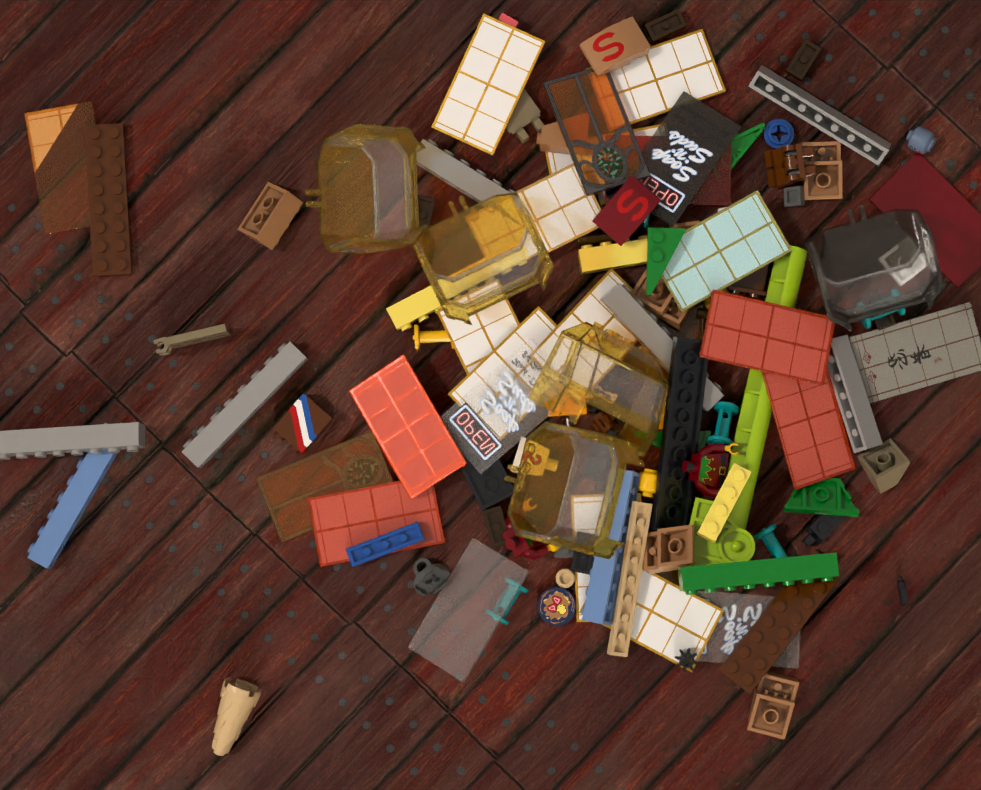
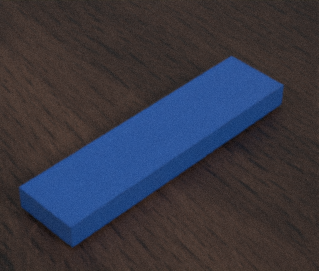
M417 521L346 548V552L352 567L425 539Z

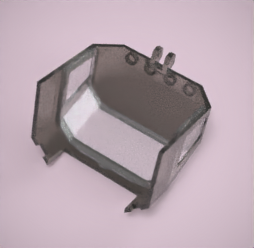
M862 204L858 208L862 219L855 221L853 210L848 208L849 223L821 230L805 242L813 275L828 319L844 326L845 329L851 332L850 323L916 304L925 302L930 310L938 294H941L945 288L932 233L918 210L894 209L866 217Z

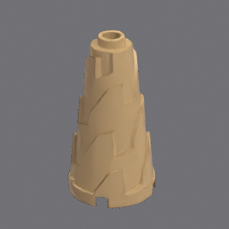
M232 677L225 678L220 693L221 700L212 743L213 753L219 756L229 754L262 692L261 689H258V686L236 678L235 683L231 682Z

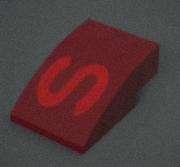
M632 174L608 200L606 205L593 218L592 222L622 246L661 199Z

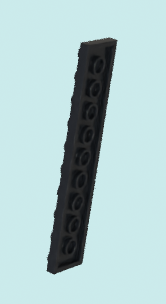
M673 337L651 529L655 531L661 528L689 525L694 482L689 480V473L682 471V463L684 461H691L692 454L698 452L708 359L699 357L703 339Z

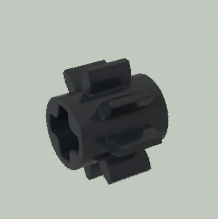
M690 648L687 649V652H683L680 649L681 655L679 657L674 656L675 659L679 660L676 667L682 665L683 672L686 671V668H690L693 671L692 665L699 663L694 660L697 653L691 655ZM686 655H689V658L692 661L691 663L688 662L687 665H684V662L681 661L682 657L685 658Z

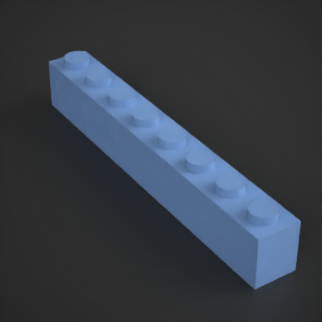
M102 451V454H90L88 452L84 459H80L76 466L78 468L76 474L71 475L68 479L66 491L61 492L57 499L58 505L49 512L47 516L49 520L46 526L43 525L37 534L39 538L36 543L33 542L30 545L27 558L47 569H52L118 453Z
M613 468L609 476L610 484L605 495L606 504L601 515V528L597 534L598 543L593 554L594 562L593 567L590 569V582L586 589V601L582 608V620L611 626L632 501L637 499L640 473Z

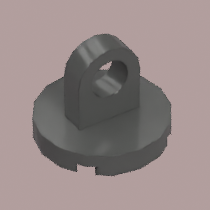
M420 558L413 567L416 575L413 588L421 596H428L427 594L430 592L435 594L448 583L450 572L443 564H433L426 558ZM426 564L427 567L421 571V567Z

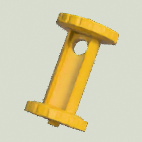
M414 325L413 340H415V350H419L420 343L451 342L446 330L419 331V326Z

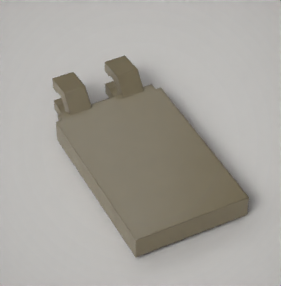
M523 89L505 128L509 135L516 134L522 144L529 140L528 134L523 129L526 125L531 123L538 133L541 132L542 126H544L539 118L541 111L525 89Z
M221 324L170 337H162L153 341L158 347L164 345L163 349H156V353L160 356L170 355L174 348L231 336V332L226 324Z

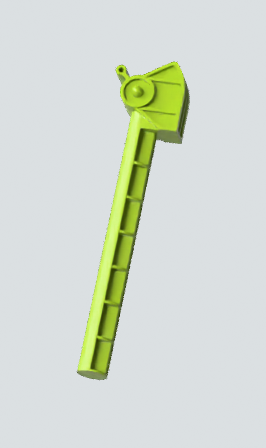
M789 245L792 251L776 259L773 263L765 303L795 310L807 251ZM749 370L734 442L738 443L739 446H732V451H738L739 453L730 455L726 477L734 463L751 471V474L714 544L696 535L714 501L695 497L689 524L694 525V564L690 566L750 561L754 555L755 541L752 535L746 531V526L772 414L771 404L761 371Z

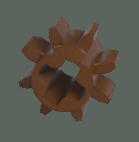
M602 410L592 418L595 422L592 424V427L596 432L601 430L604 434L614 426L612 421L615 417L610 411L606 414Z

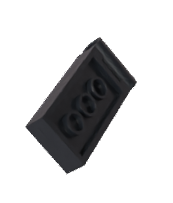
M450 422L445 423L446 428L467 462L466 465L461 467V470L481 510L516 494L497 454L495 453L486 462L480 457V465L475 467L478 464L479 455L477 453L471 454L469 452L471 446Z

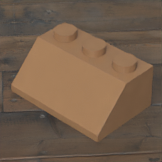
M267 182L237 230L259 244L273 250L285 230L289 227L295 214L298 213L303 202L289 191Z

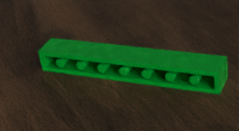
M837 552L678 568L680 591H686V595L698 594L697 590L705 589V593L717 592V588L724 587L725 591L737 590L736 586L744 585V589L756 588V584H763L764 587L776 586L775 582H783V585H794L795 580H802V584L814 583L815 578H821L822 582L834 581L833 577L839 576Z

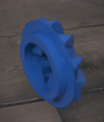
M775 119L766 125L763 136L771 148L778 149L791 144L794 138V130L792 125L786 120ZM778 128L780 133L785 134L781 136L780 140L777 139V136L773 135L777 132Z

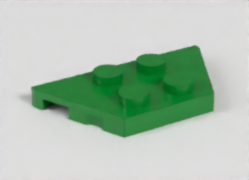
M827 478L795 489L784 506V512L859 516V509L853 505L852 497L845 490V485L840 478Z

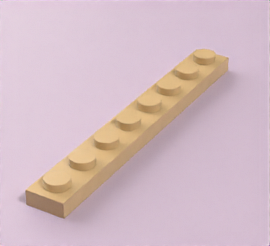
M632 501L607 649V654L628 656L653 505L651 503Z

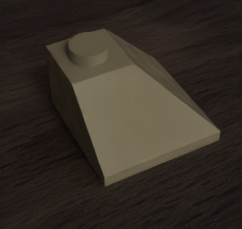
M891 438L882 442V445L873 447L857 456L870 482L880 494L896 486L910 464L908 458Z

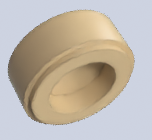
M561 569L556 574V583L562 588L571 587L575 581V575L569 569Z

